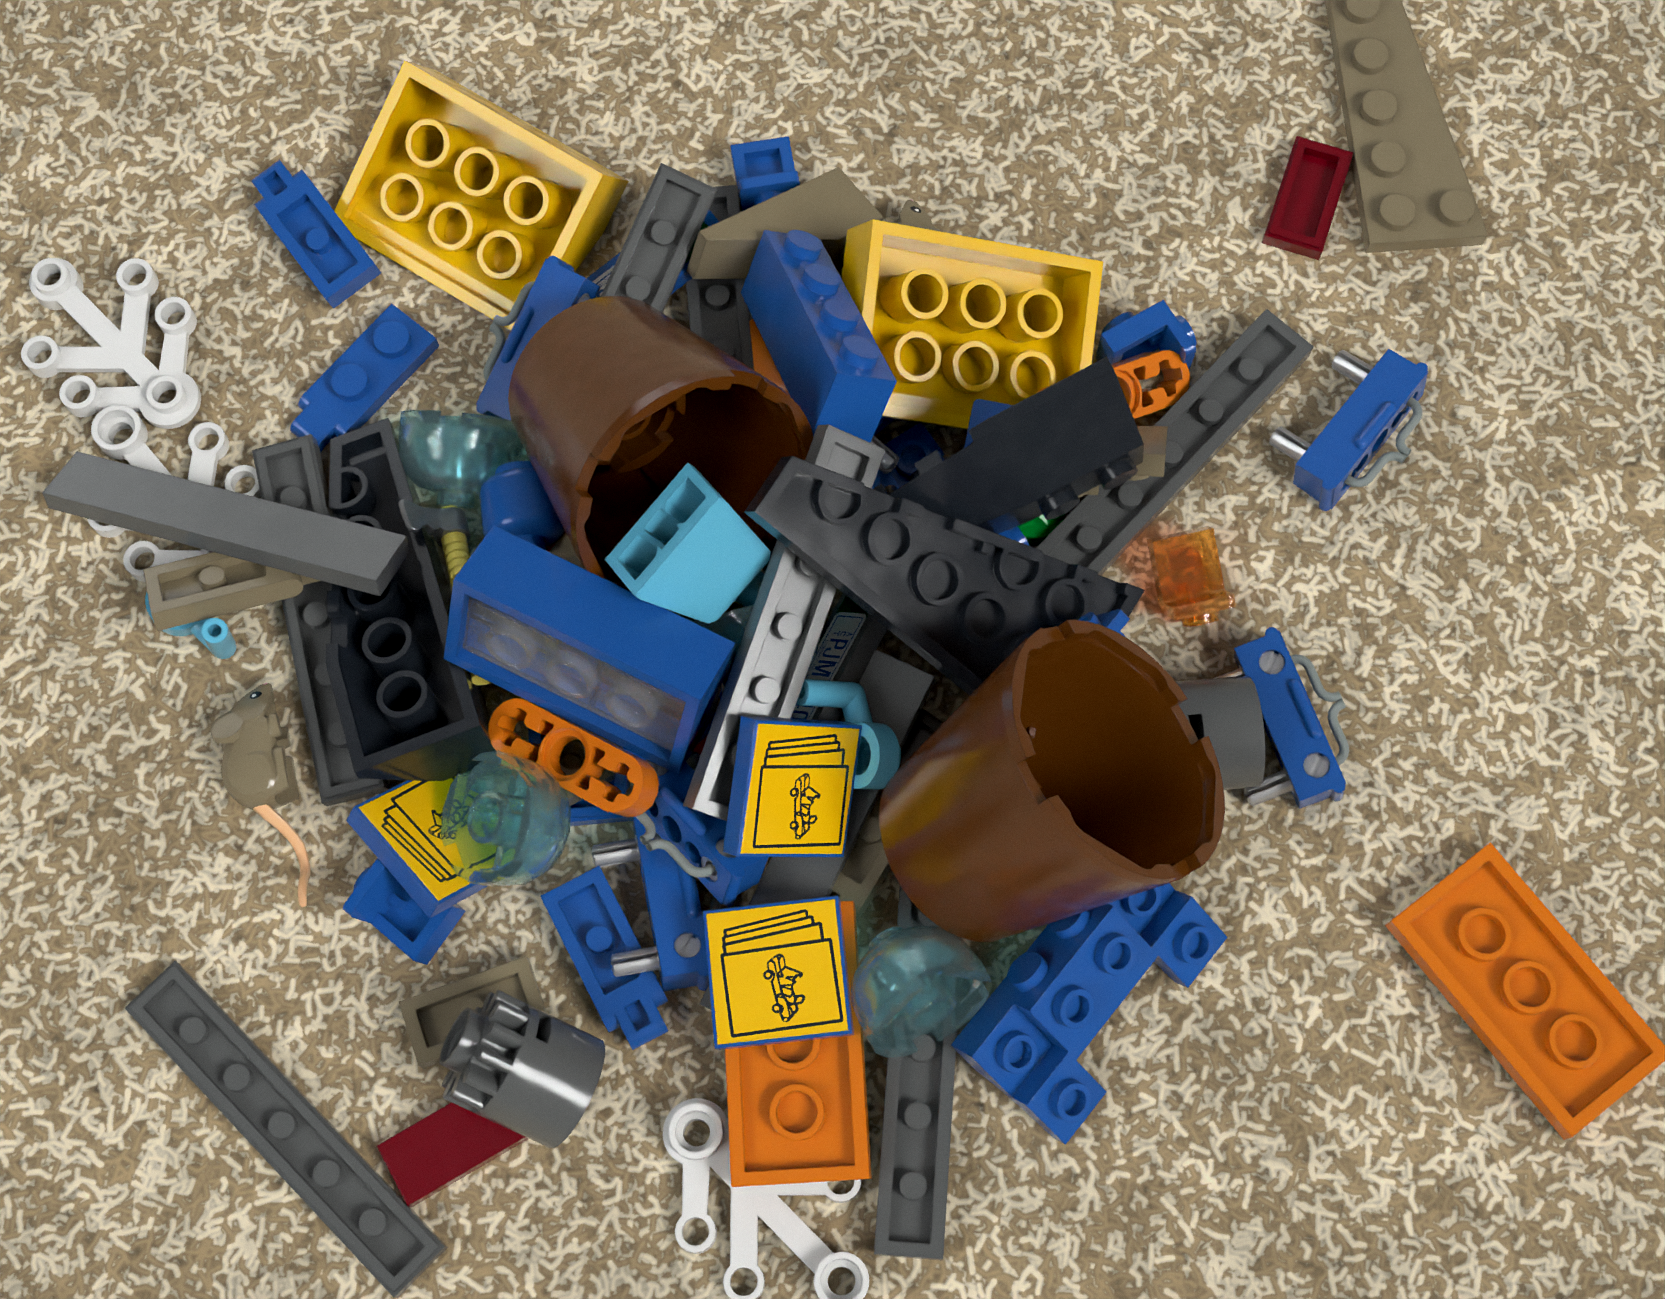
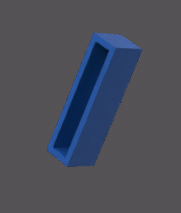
M764 230L741 294L790 397L806 415L812 428L813 436L818 425L829 424L867 442H871L897 382L821 239L801 230H791L788 233Z

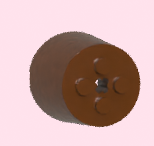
M604 296L585 300L563 310L544 324L527 343L514 367L509 386L508 403L513 426L585 570L630 591L605 559L687 463L693 465L765 546L770 551L774 550L777 539L745 514L744 511L781 457L794 456L802 460L806 459L814 437L808 419L800 406L778 385L656 308L641 300L630 297Z
M1066 620L1059 626L1045 629L1040 628L1027 637L904 762L885 786L879 811L881 839L889 865L904 892L927 918L945 931L970 941L993 942L1180 880L1203 866L1215 851L1221 837L1225 815V796L1219 763L1209 736L1198 740L1191 724L1179 704L1188 699L1169 673L1146 651L1128 638L1105 626L1088 621Z

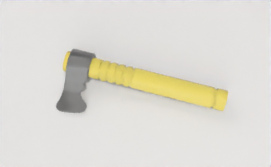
M402 499L399 502V508L406 527L412 533H417L421 528H425L429 535H433L438 546L443 548L452 589L453 579L470 558L468 541L471 535L466 513L464 510L452 505L439 509L424 508L407 499ZM470 672L473 684L487 685L491 683Z

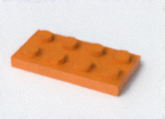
M1491 842L1385 925L1563 1140L1576 1135L1665 1061V1045Z
M841 901V912L854 1035L725 1049L731 1187L872 1179L856 908L853 901Z

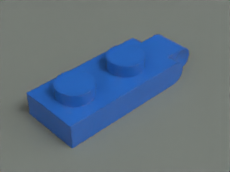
M279 159L251 180L263 196L261 200L254 204L333 309L381 274V271L302 169L292 176Z
M391 303L301 396L298 406L303 411L292 422L290 431L297 437L312 434L317 440L321 453L324 447L330 443V439L361 428L439 347L437 339Z
M600 866L541 895L540 897L608 1032L610 1033L621 1027L632 1050L668 1032L669 1030L657 1007L668 1002V999L654 971L620 977L614 976L612 972V954L642 948Z

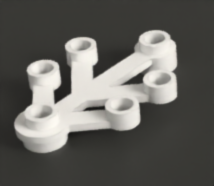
M47 258L38 262L32 269L29 279V286L34 296L48 309H64L100 347L58 346L50 337L35 336L29 339L22 347L21 358L25 365L34 375L41 378H49L59 372H126L138 385L98 388L93 380L87 376H72L64 381L59 391L60 399L70 413L77 417H89L108 406L125 405L132 408L135 412H142L150 424L162 429L178 428L192 420L200 408L201 393L193 378L186 374L189 335L195 330L197 325L196 315L188 302L180 297H169L161 301L156 307L155 320L164 333L158 370L145 357L151 296L156 292L159 284L157 275L147 261L139 258L129 259L123 262L117 270V282L125 293L120 330L82 293L83 280L71 263L59 258ZM61 274L60 279L56 283L44 285L45 280L51 275ZM146 274V278L142 283L129 285L133 276ZM176 312L185 313L184 318L180 322L167 324L168 318ZM47 350L52 351L48 360L43 363H35L39 353ZM81 390H90V394L85 401L73 403L76 393ZM165 391H177L172 401L168 403L158 402L159 397Z
M112 405L104 408L95 416L91 425V434L94 441L107 456L118 460L126 459L132 466L171 475L146 445L148 439L146 425L132 408L125 405ZM204 422L195 426L188 437V444L192 450L187 480L214 486L218 460L226 455L229 449V439L219 425L212 422ZM122 429L133 430L132 435L125 442L114 444L113 440L117 432ZM215 434L219 436L218 443L214 448L210 450L199 449V443L206 435ZM240 465L228 472L224 481L226 490L235 492L236 483L240 479L252 477L255 479L254 487L249 492L243 494L261 498L256 469L254 467ZM87 519L90 526L103 537L112 538L122 534L125 530L133 531L114 525L102 526L99 525V521ZM138 541L127 548L123 557V563L126 570L136 580L145 582L143 570L135 569V561L143 553L149 552L154 554V562L150 566L154 567L211 553L212 551L201 549V551L159 550L152 542Z
M693 1098L679 1103L669 1112L663 1126L664 1145L672 1158L683 1165L682 1216L675 1226V1238L682 1249L689 1253L693 1252V1254L703 1253L709 1250L716 1240V1224L707 1215L710 1167L731 1188L730 1266L723 1277V1287L730 1299H758L757 1297H760L764 1290V1274L758 1267V1216L815 1274L814 1288L819 1299H864L869 1288V1274L862 1260L849 1252L833 1253L778 1197L825 1195L833 1202L845 1203L854 1199L859 1193L861 1180H854V1186L851 1191L842 1195L832 1192L827 1182L731 1187L728 1118L722 1109L709 1100ZM702 1121L709 1126L710 1136L705 1144L691 1146L686 1142L684 1132L691 1122ZM692 1219H702L708 1225V1238L701 1245H690L684 1240V1226ZM742 1268L752 1270L757 1276V1287L754 1292L746 1296L737 1295L731 1287L733 1274ZM836 1268H847L855 1277V1286L846 1295H837L828 1286V1277Z

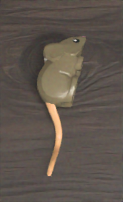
M265 683L241 698L231 711L218 717L212 723L210 732L212 739L216 743H221L222 750L224 751L221 775L228 793L240 805L258 813L264 820L276 828L293 847L300 866L298 900L299 905L305 907L307 906V887L311 875L308 853L299 834L274 810L299 799L294 760L290 756H285V749L291 746L288 727L280 726L272 685Z

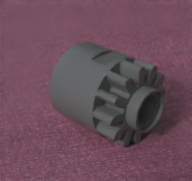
M1236 676L1176 682L1188 698L1179 706L1191 724L1198 740L1206 736L1210 738L1219 763L1224 790L1260 787L1265 772V734L1259 696L1250 676Z
M497 990L495 994L489 992L482 1008L476 1007L473 1010L467 1007L460 1013L444 1041L439 1064L450 1069L442 1082V1087L446 1088L442 1098L548 1148H555L565 1141L574 1130L595 1092L605 1059L604 1041L500 990Z

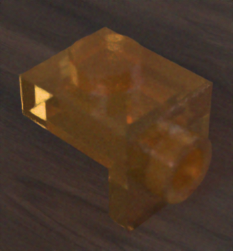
M1205 526L1146 539L1157 598L1162 614L1174 620L1181 619L1182 626L1192 627L1218 621L1220 619L1218 611L1236 607L1234 593L1225 590L1214 528Z

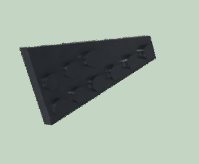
M794 456L780 458L744 511L745 514L969 696L1027 637L1040 628L1045 629L1059 626L1066 620H1078L1089 612L1099 615L1121 609L1129 617L1145 591L1131 584L1119 583L1100 576L1097 571L1078 564L1071 565L1043 554L1042 550L960 519L948 518L924 509L925 506L905 498H895L866 487L863 482Z

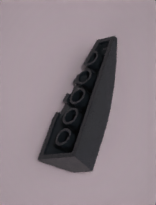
M1105 357L971 428L968 432L973 442L954 455L942 456L939 451L935 450L914 463L917 470L911 474L908 479L909 482L900 488H897L895 485L884 486L880 484L873 489L895 498H905L925 506L924 509L948 518H957L999 534L1027 523L1042 514L1046 520L1057 518L1079 504V495L1100 484L1104 490H1108L1128 481L1138 472L1136 466L1143 462L1144 443L1115 371L1108 358ZM768 561V563L762 568L763 571H764V573L766 572V569H767V566H768V564H769V561Z
M389 418L330 439L329 507L335 518L407 536L410 553L381 596L332 584V590L327 591V614L331 618V642L326 644L325 663L354 773L358 778L445 781L503 758L490 743L491 740L488 734L490 716L481 686L472 683L469 671L444 659L452 594L432 534L429 535L425 528H421L417 533H412L406 527L399 508V502L402 499H407L421 506L393 425Z

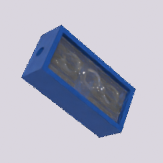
M493 525L453 579L444 659L679 775L713 718L735 642L665 608L642 601L635 597L632 592Z

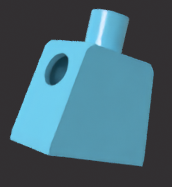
M687 463L611 551L605 561L635 597L709 624L717 621L734 601L742 606L754 605L765 575L761 569L770 560L771 551L693 465Z

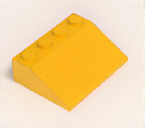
M404 60L334 211L356 239L493 320L496 315L501 317L509 315L524 285L536 280L545 259H548V257L556 256L574 268V272L602 236L629 181L442 73ZM515 322L504 327H506L509 330H512Z
M875 219L847 229L842 280L897 380L882 417L968 430L972 405L976 399L1015 405L1036 394L1040 389L1055 384L1092 365L1104 261Z

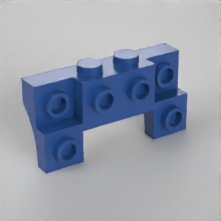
M1170 883L1049 923L1029 949L1014 960L1009 967L1007 976L957 1036L951 1046L978 1073L1013 1100L1047 1133L1066 1145L1107 1092L1077 1061L1081 1053L1153 962L1177 984L1188 988L1228 937L1192 896L1176 891Z

